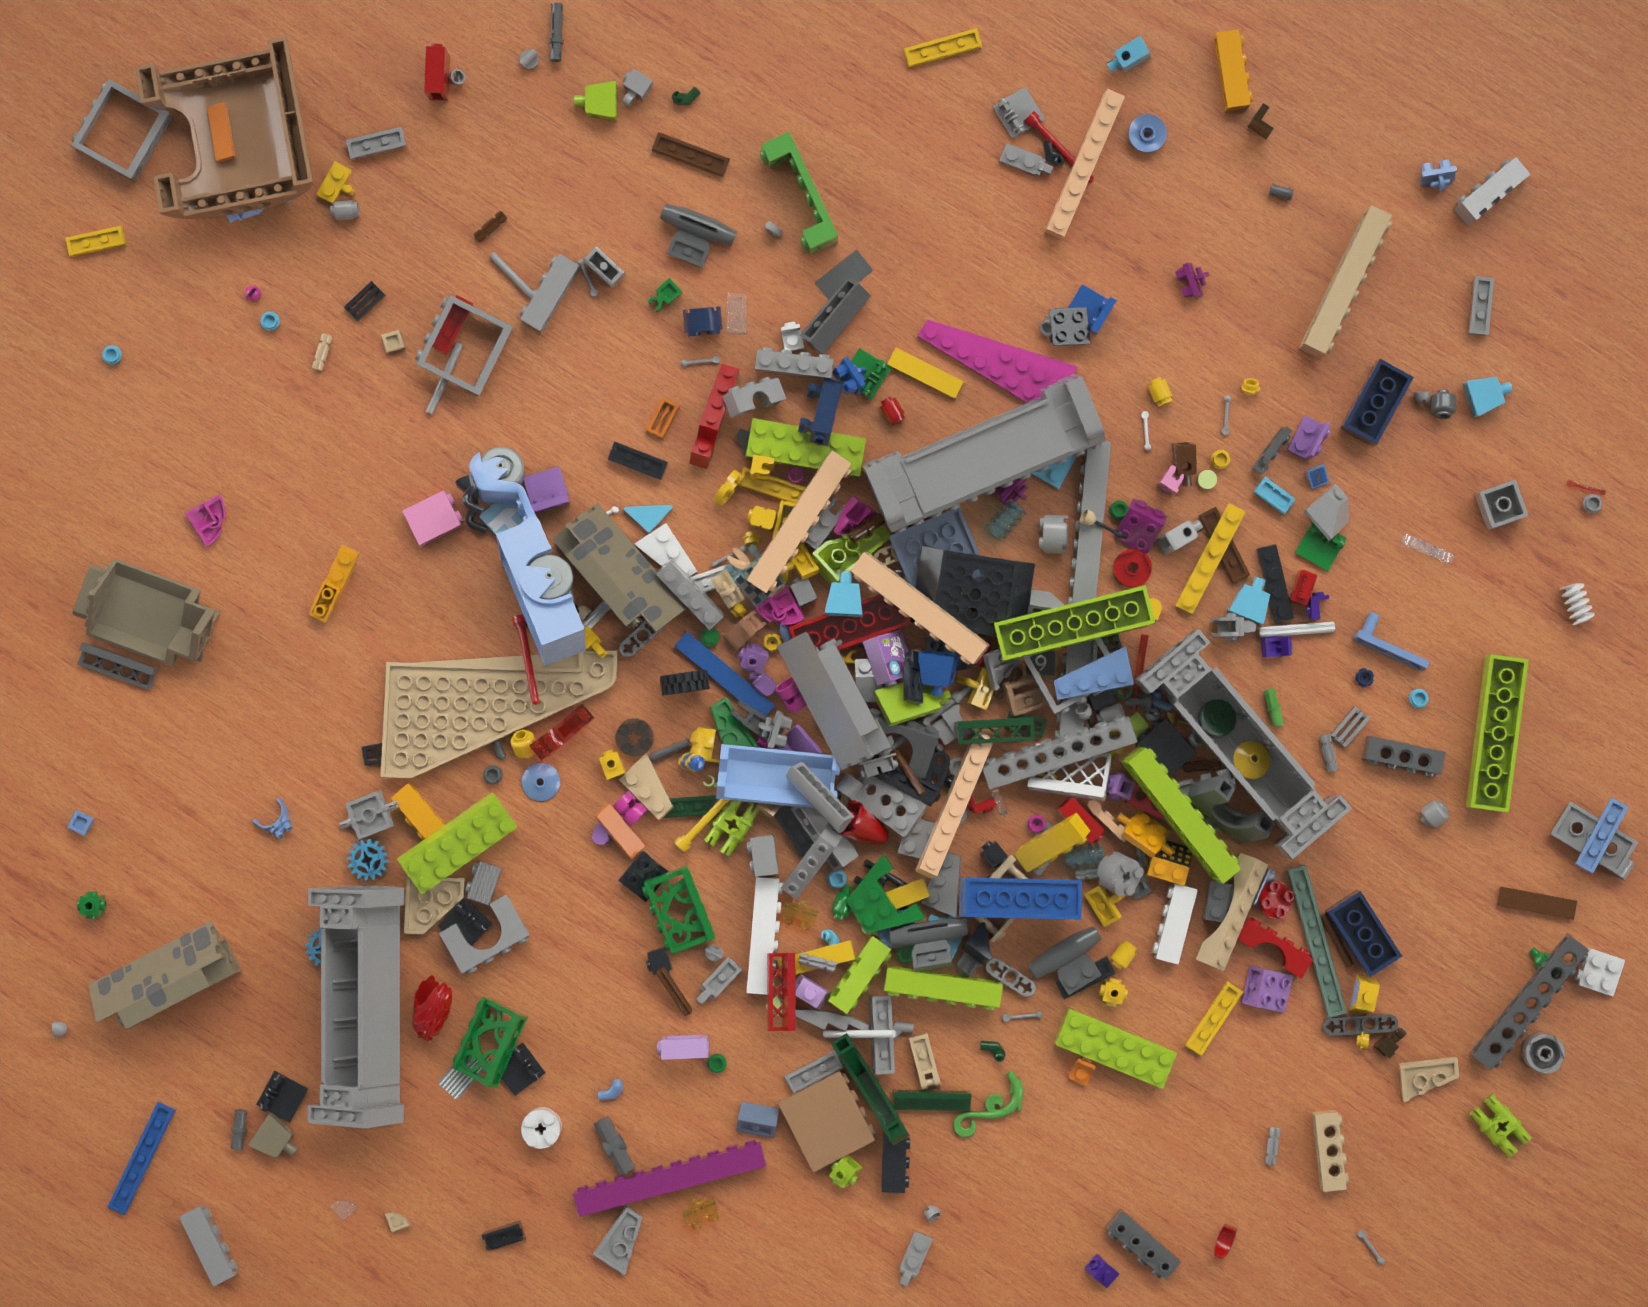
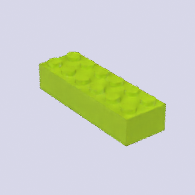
M752 418L745 458L753 459V455L775 458L774 463L818 471L830 451H834L852 463L850 465L852 470L848 476L860 477L866 438L832 432L828 446L817 445L809 442L810 432H798L799 426Z
M491 792L401 855L397 860L420 893L424 894L515 830L517 825L496 795Z
M887 965L884 981V991H887V995L899 996V993L906 994L907 998L918 999V996H923L927 1001L937 1002L938 999H943L947 1004L956 1005L957 1002H963L964 1006L976 1008L977 1004L982 1005L983 1009L995 1010V1007L1000 1008L1003 989L1001 981L963 977L926 970L915 972L912 968Z
M1070 1007L1067 1008L1054 1040V1044L1161 1089L1164 1088L1177 1056V1052Z

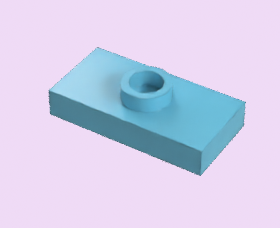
M1264 477L1253 491L1254 494L1283 515H1285L1296 500L1267 477Z

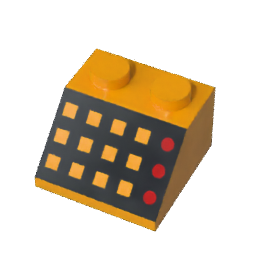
M1166 840L1165 844L1175 849V851L1169 856L1160 850L1153 858L1150 857L1145 874L1184 886L1190 869L1192 852L1187 846Z

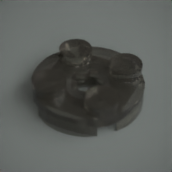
M632 718L625 720L618 727L615 740L618 748L624 754L637 757L644 755L651 749L654 742V733L646 721ZM632 732L640 735L637 743L629 739L632 736Z

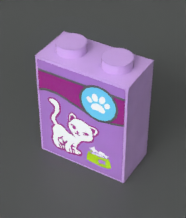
M899 630L863 641L877 686L885 684L888 687L897 684L896 680L898 683L904 682L905 653L908 650L902 631Z

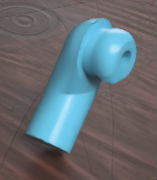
M826 929L822 931L821 938L829 945L840 943L839 937L832 930Z

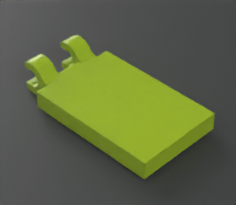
M904 682L875 690L873 693L889 727L940 711L941 705L948 703V699L952 697L948 690L943 691V696H932V685L923 684V703L919 705L904 701Z

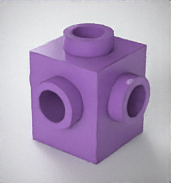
M746 643L745 648H741L738 654L740 666L745 671H755L762 674L769 657L768 650L762 649V646L756 643Z
M1122 773L1109 774L1106 789L1108 799L1119 802V799L1130 800L1136 782L1128 779Z

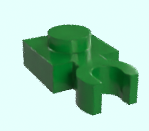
M669 277L655 290L659 295L651 297L648 303L651 304L653 301H657L658 306L655 308L657 312L661 310L662 303L666 302L670 305L683 292Z

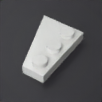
M666 523L635 543L638 548L661 566L672 558L689 577L698 572Z

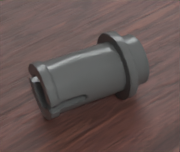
M1272 183L1269 195L1283 198L1285 201H1291L1294 189H1291L1290 186L1286 188Z

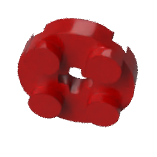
M1128 549L1120 553L1115 559L1113 572L1116 579L1123 586L1138 587L1146 583L1150 577L1152 563L1148 555L1142 551ZM1129 563L1138 566L1135 570L1136 573L1133 574L1131 571H1128Z

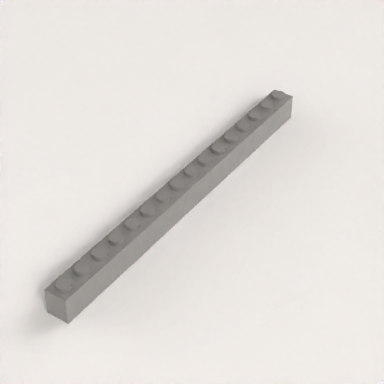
M1104 441L1102 442L1103 446L1093 450L1092 448H1087L1084 450L1085 453L1082 454V456H1085V463H1081L1080 475H1083V482H1079L1078 494H1082L1081 501L1077 502L1076 511L1080 513L1079 520L1075 522V532H1078V537L1073 542V551H1076V558H1072L1071 562L1074 578L1070 577L1069 589H1072V597L1068 596L1067 605L1096 598L1103 528L1096 524L1086 526L1080 523V517L1088 509L1095 513L1097 521L1101 523L1104 521L1111 442ZM1092 641L1067 647L1066 654L1062 655V665H1065V671L1061 673L1060 677L1090 664ZM1072 697L1060 699L1058 703H1063ZM1075 703L1069 706L1070 710L1062 715L1057 713L1056 722H1059V730H1055L1054 740L1059 739L1060 735L1066 733L1071 735L1077 733V730L1084 728V720L1080 719L1075 712L1077 707ZM1074 742L1072 744V747L1080 748L1082 746L1081 742Z

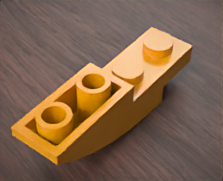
M341 545L308 615L324 623L327 622L354 571L353 567L359 557V552Z

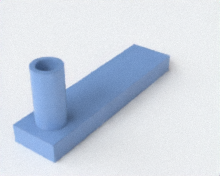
M1369 612L1362 631L1359 630L1354 634L1353 641L1419 671L1427 669L1430 661L1372 636L1380 616Z
M1612 797L1610 798L1575 862V866L1580 870L1593 874L1627 812L1628 806Z

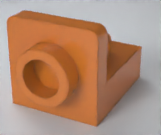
M1084 1056L1082 1058L1077 1057L1068 1078L1087 1086L1096 1065L1089 1058Z

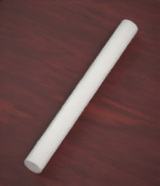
M895 1030L823 1031L824 1038H839L848 1033L850 1038H895L896 1036Z

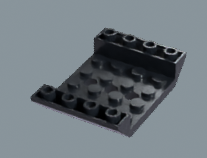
M922 546L915 588L972 632L996 636L994 623L1027 615L1035 563ZM977 569L983 572V577L980 580L973 578V572ZM974 588L980 591V596L977 599L970 597V591ZM975 608L977 610L976 617L969 618L967 610ZM910 617V622L914 623L915 620Z

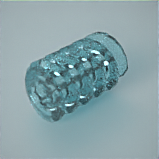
M1007 500L1006 505L1008 508L1002 506L1000 508L1002 513H995L997 519L991 517L992 525L989 523L985 524L986 529L999 541V536L1006 538L1005 530L1011 532L1009 525L1017 526L1014 521L1015 519L1022 520L1020 514L1027 515L1014 501Z
M1088 843L1087 849L1081 844L1079 850L1073 845L1072 850L1064 854L1066 869L1070 865L1072 870H1075L1076 864L1082 869L1083 863L1090 868L1091 862L1097 867L1098 862L1102 861L1105 857L1103 845L1101 847L1099 843H1095L1094 848Z

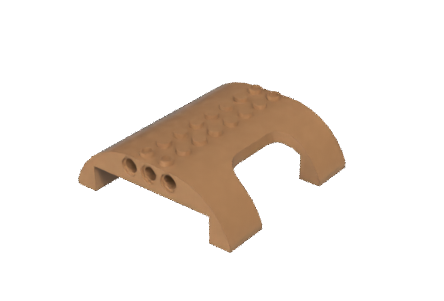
M287 37L268 40V50L159 71L154 63L135 67L141 104L154 109L182 114L188 119L191 127L196 156V169L193 174L183 179H177L173 172L153 176L161 215L181 219H206L228 216L288 202L303 195L312 187L313 178ZM225 102L229 112L236 158L219 163L215 159L207 107Z

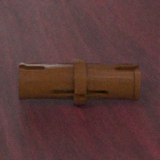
M877 513L871 519L861 522L860 526L848 533L849 539L856 543L864 536L871 535L876 528L885 524L884 517Z

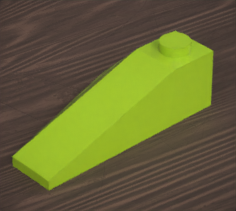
M881 525L871 535L864 536L856 543H853L849 539V535L846 534L838 539L826 541L811 555L819 567L820 575L831 586L832 582L840 583L841 572L853 573L850 570L864 552L873 555L889 540L891 533Z

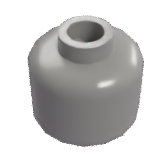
M1432 800L1421 809L1422 817L1420 820L1426 827L1431 826L1436 829L1449 819L1448 813L1450 811L1442 801Z

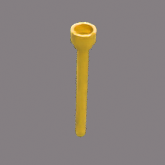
M720 799L686 835L679 836L675 840V844L682 851L686 852L691 847V840L729 800Z

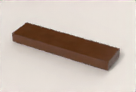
M658 132L652 147L653 152L720 177H724L730 158Z
M1217 507L1198 515L1209 538H1211L1221 519ZM1231 539L1221 562L1233 584L1250 576V573L1233 539Z
M1500 886L1497 905L1574 920L1577 901Z

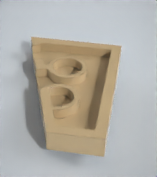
M645 753L619 780L658 820H661L673 808V805L653 767L648 753Z
M1448 1057L1399 1063L1402 1101L1407 1102L1416 1095H1422L1427 1090L1459 1078L1458 1058Z

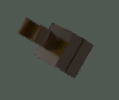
M1399 1027L1391 1037L1384 1035L1374 1046L1385 1058L1390 1059L1399 1048L1396 1042L1407 1033Z

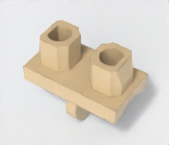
M727 569L710 579L728 608L745 599Z

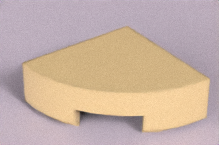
M389 1212L385 1214L391 1232L411 1225L408 1219L400 1213Z

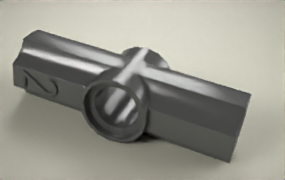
M609 1116L595 1122L594 1126L603 1141V1148L608 1157H611L620 1176L634 1169L635 1165L626 1150V1144L622 1136L617 1133Z

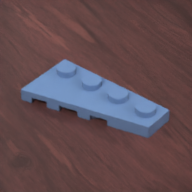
M1126 646L1054 680L1057 700L1134 684Z

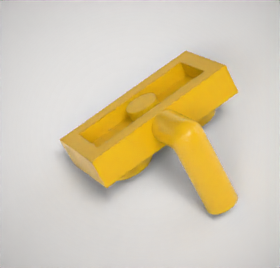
M334 161L316 195L333 205L341 192L353 196L355 190L350 185H345L352 174V170Z
M802 542L796 547L798 552L793 559L789 558L790 562L786 563L788 567L782 575L783 582L790 580L789 570L794 568L802 581L820 573L819 567Z
M982 667L977 681L959 675L956 678L958 683L973 688L967 703L987 710L995 690H991L986 668Z
M1100 885L1084 894L1104 927L1122 917L1114 904L1125 896L1115 894L1110 897L1105 888Z

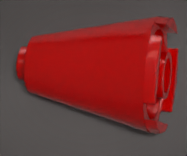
M856 800L848 802L849 806L847 809L853 814L854 818L843 832L837 834L876 846L885 844L889 838L888 830L862 803Z

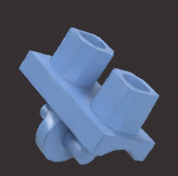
M1449 159L1439 162V169H1433L1432 163L1422 164L1420 185H1431V188L1437 187L1439 192H1443L1445 185H1450V181L1455 180L1457 168L1452 166Z

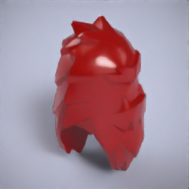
M430 975L427 980H423L418 990H416L412 1015L414 1031L418 1034V1038H423L427 1042L432 1040L433 1036L439 1034V1031L445 1025L444 1022L448 1019L447 1016L452 1005V989L447 987L445 982L439 986V981L435 982L434 975Z

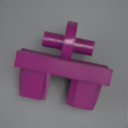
M1187 262L1183 264V267L1175 271L1178 281L1188 278L1190 285L1181 288L1184 298L1202 296L1201 287L1207 285L1205 278L1209 276V273H1203L1201 267H1197L1194 270L1192 263Z
M1017 478L1008 487H996L995 493L1004 505L1010 499L1014 502L1019 498L1025 501L1027 497L1024 492L1028 488L1023 484L1028 479L1020 480Z

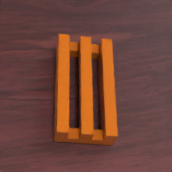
M662 397L646 431L663 440L680 405ZM664 403H668L655 430H652ZM671 406H674L662 433H658Z

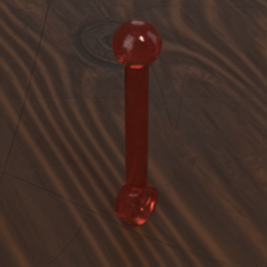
M1573 480L1567 481V486L1569 487L1575 486L1598 494H1606L1605 490L1578 484Z

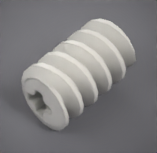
M1575 583L1560 589L1566 590L1562 597L1569 598L1564 602L1565 605H1571L1567 612H1574L1569 617L1570 619H1576L1572 626L1586 622L1595 615L1594 612H1588L1592 609V606L1585 605L1590 600L1589 598H1583L1587 591H1580L1584 587L1583 583Z

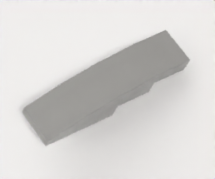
M796 1008V1017L824 1030L828 1023L846 1031L849 1024L860 1030H868L869 1023L849 1015L813 1008Z

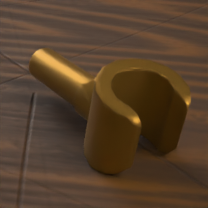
M1166 713V719L1169 723L1189 726L1185 720L1177 719V713Z

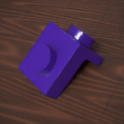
M1324 592L1312 593L1308 605L1305 606L1306 616L1310 620L1320 619L1318 600L1329 599V595H1324Z
M1290 636L1261 638L1262 658L1292 655L1293 646Z
M1098 1254L1085 1266V1269L1091 1276L1106 1288L1119 1275L1117 1270Z

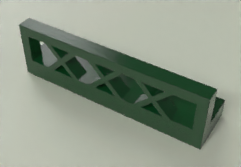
M1033 717L954 722V730H957L958 745L1035 740ZM1029 726L1030 737H1022L1017 731L1020 727ZM1008 727L1012 734L1008 738H1003L998 732L1002 728ZM989 728L994 734L989 739H984L979 733L983 729ZM970 729L975 734L970 740H963L962 730Z
M894 1089L893 1106L895 1110L970 1111L972 1093L971 1091Z

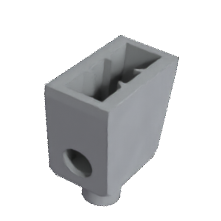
M1188 520L1160 536L1156 541L1166 556L1198 537L1197 533L1203 530V526L1199 520L1193 523Z

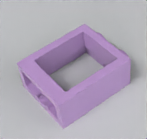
M709 1034L662 1036L661 1041L657 1043V1054L661 1055V1060L708 1058Z

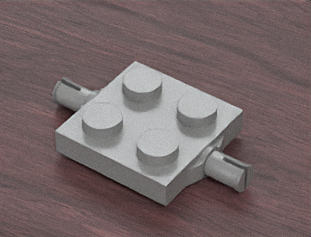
M381 790L348 802L345 805L349 819L340 822L339 825L346 824L340 828L344 830L352 826L359 840L393 827L394 824L390 811L399 808V804L392 806L398 803L396 800L387 804Z

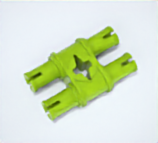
M730 800L722 808L716 820L712 822L713 827L704 841L709 843L713 836L710 845L714 847L721 834L727 832L729 838L720 851L725 853L729 847L726 855L731 857L738 843L744 841L743 838L750 827H753L752 822L760 811L758 808H755L752 812L755 806L754 803H750L743 816L739 817L736 815V811L743 801L736 802L735 800ZM735 819V824L739 829H729V824L726 820L733 821Z
M1490 1094L1488 1097L1492 1102L1487 1098L1483 1102L1495 1113L1494 1116L1489 1119L1479 1106L1474 1108L1476 1113L1471 1111L1469 1115L1480 1125V1131L1488 1136L1492 1144L1499 1146L1507 1157L1510 1158L1513 1154L1508 1149L1514 1154L1518 1149L1507 1139V1135L1513 1133L1522 1145L1528 1143L1523 1136L1529 1141L1532 1139V1136L1521 1126V1120L1517 1119L1510 1112L1509 1107L1503 1106L1494 1094ZM1499 1122L1502 1123L1503 1129H1500L1497 1125Z

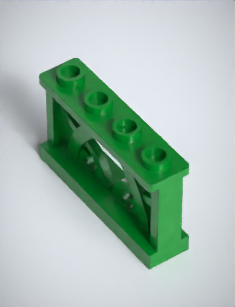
M688 864L644 881L645 886L642 889L645 897H649L652 904L649 907L652 915H657L659 922H656L659 932H663L666 939L663 942L667 951L670 950L673 955L697 944L715 939L714 930ZM679 875L683 876L673 886L667 881ZM661 883L668 886L669 892L661 888L659 890L663 894L661 896L655 894L654 888L657 884ZM679 891L682 895L683 891H687L688 896L682 898L677 892ZM674 896L680 902L694 904L686 913L685 923L667 914ZM657 902H663L661 911ZM695 914L698 917L697 920L693 921L691 919L692 924H689L690 915ZM665 922L673 926L669 929V931L667 929ZM682 930L686 931L687 936L683 942L677 943L673 940V933H679L680 938L683 933ZM690 931H691V932H700V931H704V932H705V934H703V935H701V936H698V937H696V938L690 939V937H691Z
M482 997L477 1003L474 1017L469 1022L468 1031L461 1040V1047L454 1056L452 1068L481 1082L487 1087L498 1088L528 1017L491 998ZM490 1008L496 1010L497 1021H495L492 1013H490L491 1017L489 1019L486 1018ZM502 1012L511 1016L510 1021H502ZM495 1029L494 1035L499 1047L497 1050H490L483 1054L480 1037L486 1032ZM504 1031L505 1033L503 1037L500 1038L499 1033H502ZM493 1054V1055H494V1058H493L492 1062H491V1058H489V1059L487 1060V1058H488L490 1055ZM470 1055L472 1060L469 1063L478 1061V1064L471 1069L466 1066ZM482 1067L487 1074L484 1077L476 1072Z

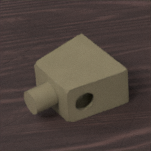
M272 1113L267 1116L248 1145L274 1158H278L283 1151L293 1157L299 1148L290 1142L295 1133L279 1117Z

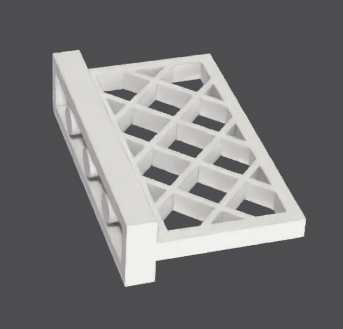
M1056 748L1054 750L1056 751L1055 754L1064 752L1062 748ZM1102 753L1094 756L1092 759L1088 758L1089 761L1081 767L1077 762H1074L1078 769L1070 775L1062 766L1051 772L1047 771L1048 774L1043 778H1037L1035 775L1031 776L1027 787L1032 791L1105 801L1112 754ZM1037 754L1035 758L1041 760L1038 756L1039 754ZM1099 757L1107 758L1106 765L1101 769H1098L1093 762ZM1092 763L1097 772L1087 777L1082 769ZM1062 768L1067 777L1058 781L1052 774ZM1079 771L1086 778L1080 784L1075 783L1071 778ZM1100 774L1103 778L1102 787L1094 786L1090 780Z

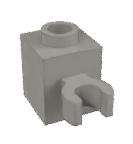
M634 68L631 72L628 71L623 78V86L629 92L623 98V103L630 107L636 96L644 101L654 85L653 80Z

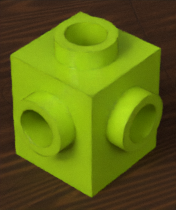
M847 1155L832 1165L831 1169L833 1171L829 1177L833 1179V1183L838 1187L853 1186L858 1180L857 1175L863 1167Z

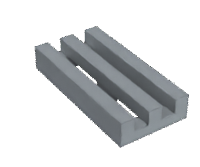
M1354 706L1330 735L1346 748L1370 718L1360 711L1358 707ZM1356 712L1358 715L1338 737L1336 734ZM1362 717L1363 720L1360 722V724L1355 728V730L1349 735V737L1345 741H1342V739L1347 735V733Z

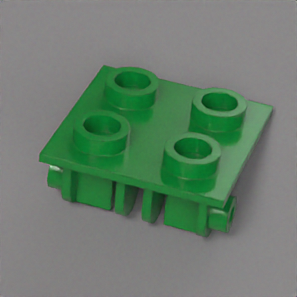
M859 348L851 362L853 365L856 364L858 368L865 367L867 370L863 375L866 379L864 381L866 385L861 389V394L872 400L892 367L888 366L883 360H879ZM840 378L841 382H846L844 378Z
M1311 522L1294 553L1329 571L1340 549L1344 547L1347 538L1337 533L1329 541L1317 526Z

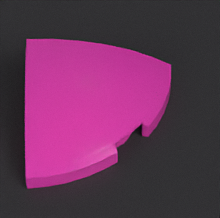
M220 494L185 512V515L206 547L212 544L222 531L221 524L226 513Z
M853 496L841 512L834 532L838 535H846L851 532V528L852 530L860 526L861 522L871 519L877 512Z
M788 587L777 595L768 597L754 607L764 619L770 622L781 623V625H792L805 620L793 592Z

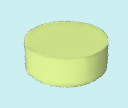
M1204 470L1199 473L1197 483L1203 489H1211L1217 483V476L1211 470Z

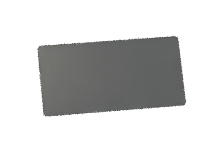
M855 250L815 283L829 300L848 277L859 282L872 272L873 269L858 250Z

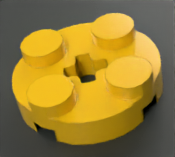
M734 470L714 496V501L723 507L728 498L730 499L736 491V486L741 483L745 476Z

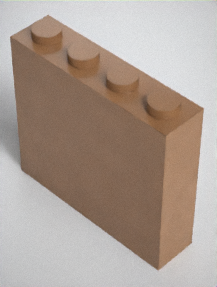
M840 1070L778 1101L813 1172L875 1141L874 1135H876V1131L872 1124H867L865 1118L868 1116L863 1106L859 1108L856 1102L859 1098L854 1089L850 1090L848 1076L845 1072L841 1073Z

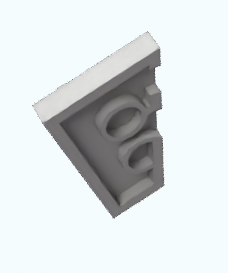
M947 852L938 876L931 879L928 885L930 897L922 901V904L958 918L957 910L961 873L960 856Z

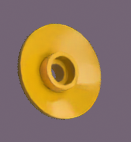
M1246 741L1235 749L1233 764L1236 769H1239V773H1243V777L1257 779L1268 771L1270 755L1261 743ZM1252 756L1256 757V762L1252 761Z

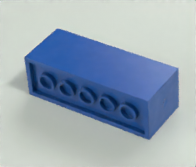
M960 878L959 917L1082 920V880Z

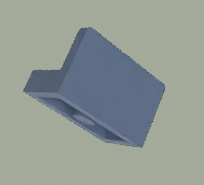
M741 1102L736 1131L774 1138L779 1109Z

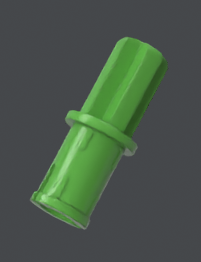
M1274 688L1266 689L1264 691L1268 706L1266 710L1269 711L1272 727L1284 725L1280 710L1282 706L1278 703L1276 691Z

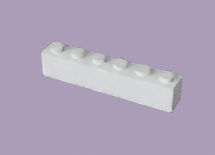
M756 877L747 993L767 995V953L777 952L778 940L774 939L775 933H779L780 921H776L777 913H781V902H778V894H782L781 887L783 883H779L780 878ZM773 959V966L776 968L777 960Z

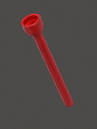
M1033 111L1023 122L1028 127L1035 128L1047 141H1052L1053 147L1073 166L1076 159L1040 123L1039 115ZM1092 175L1090 176L1088 183H1092L1094 181V177Z
M523 614L512 617L513 626H516L519 632L531 701L533 705L539 704V696L526 632L527 622Z

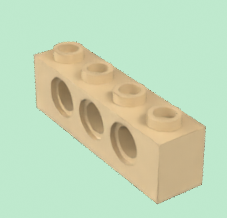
M1335 1110L1312 1112L1320 1189L1323 1192L1347 1190L1346 1184H1349L1348 1173L1344 1170L1347 1159L1346 1154L1342 1153V1146L1345 1142L1343 1134H1340V1126H1342L1341 1114L1338 1115V1112ZM1327 1127H1333V1133L1330 1136H1325L1324 1134ZM1330 1146H1335V1153L1333 1155H1327V1148ZM1336 1165L1338 1167L1337 1172L1329 1174V1168Z

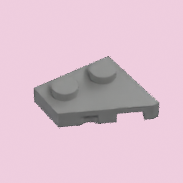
M1000 648L983 655L991 690L996 691L1000 688L999 684L1001 681L1009 677L1012 670L1021 662V658L1003 662Z

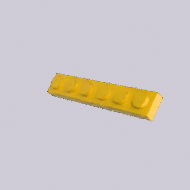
M1228 503L1175 606L1193 614L1246 511Z

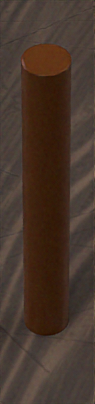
M898 748L893 749L891 753H896L894 758L919 796L925 795V789Z
M1326 913L1320 916L1346 967L1352 966L1353 962L1330 918Z

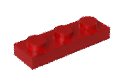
M456 295L457 299L473 306V303ZM453 304L432 347L447 355L469 311Z

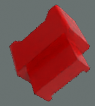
M1306 570L1298 571L1289 596L1290 602L1301 606L1308 604L1317 574Z

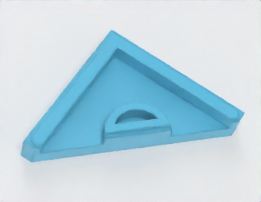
M673 506L625 507L623 510L650 533L672 510Z

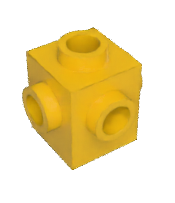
M1110 978V981L1104 980V985H1100L1099 996H1101L1102 1001H1106L1105 1005L1117 1007V1004L1122 1005L1123 1000L1126 1001L1128 989H1125V985L1121 983L1122 980ZM1117 990V996L1112 997L1111 991Z

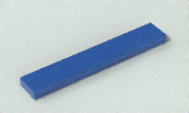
M686 632L676 643L675 647L701 669L707 670L713 679L738 700L744 701L764 715H767L775 706L690 633Z
M157 1102L107 1206L108 1208L126 1215L176 1109L162 1102Z

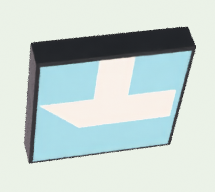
M492 503L483 511L482 515L478 516L495 536L523 522V517L520 518L517 511V505Z

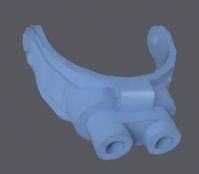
M277 798L278 803L281 805V815L276 823L270 826H262L256 818L253 819V822L261 829L269 831L272 835L281 839L284 836V832L291 831L293 827L290 824L291 821L285 803L281 798Z

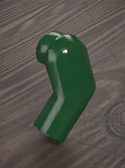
M693 87L687 94L675 91L672 94V99L677 105H690L701 92L696 87Z
M981 1040L980 1050L990 1051L997 1062H1002L1005 1059L1006 1053L1000 1043Z

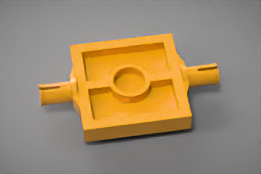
M1138 810L1131 819L1122 814V812L1116 818L1126 825L1121 837L1151 858L1160 850L1169 856L1175 851V849L1165 844L1166 838L1171 831L1141 810Z

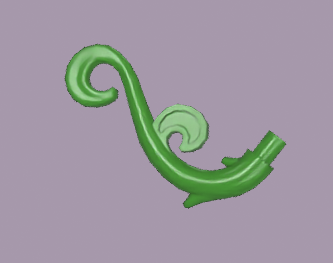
M1013 1070L1006 1074L1011 1086L1009 1094L1013 1093L1009 1104L1002 1109H995V1104H999L1000 1107L1003 1105V1099L998 1094H991L985 1101L987 1112H965L955 1118L953 1127L957 1135L966 1138L974 1134L976 1128L975 1121L971 1120V1126L967 1129L961 1126L960 1123L965 1118L998 1119L1008 1116L1016 1109L1021 1112L1024 1090L1020 1078L1016 1077Z

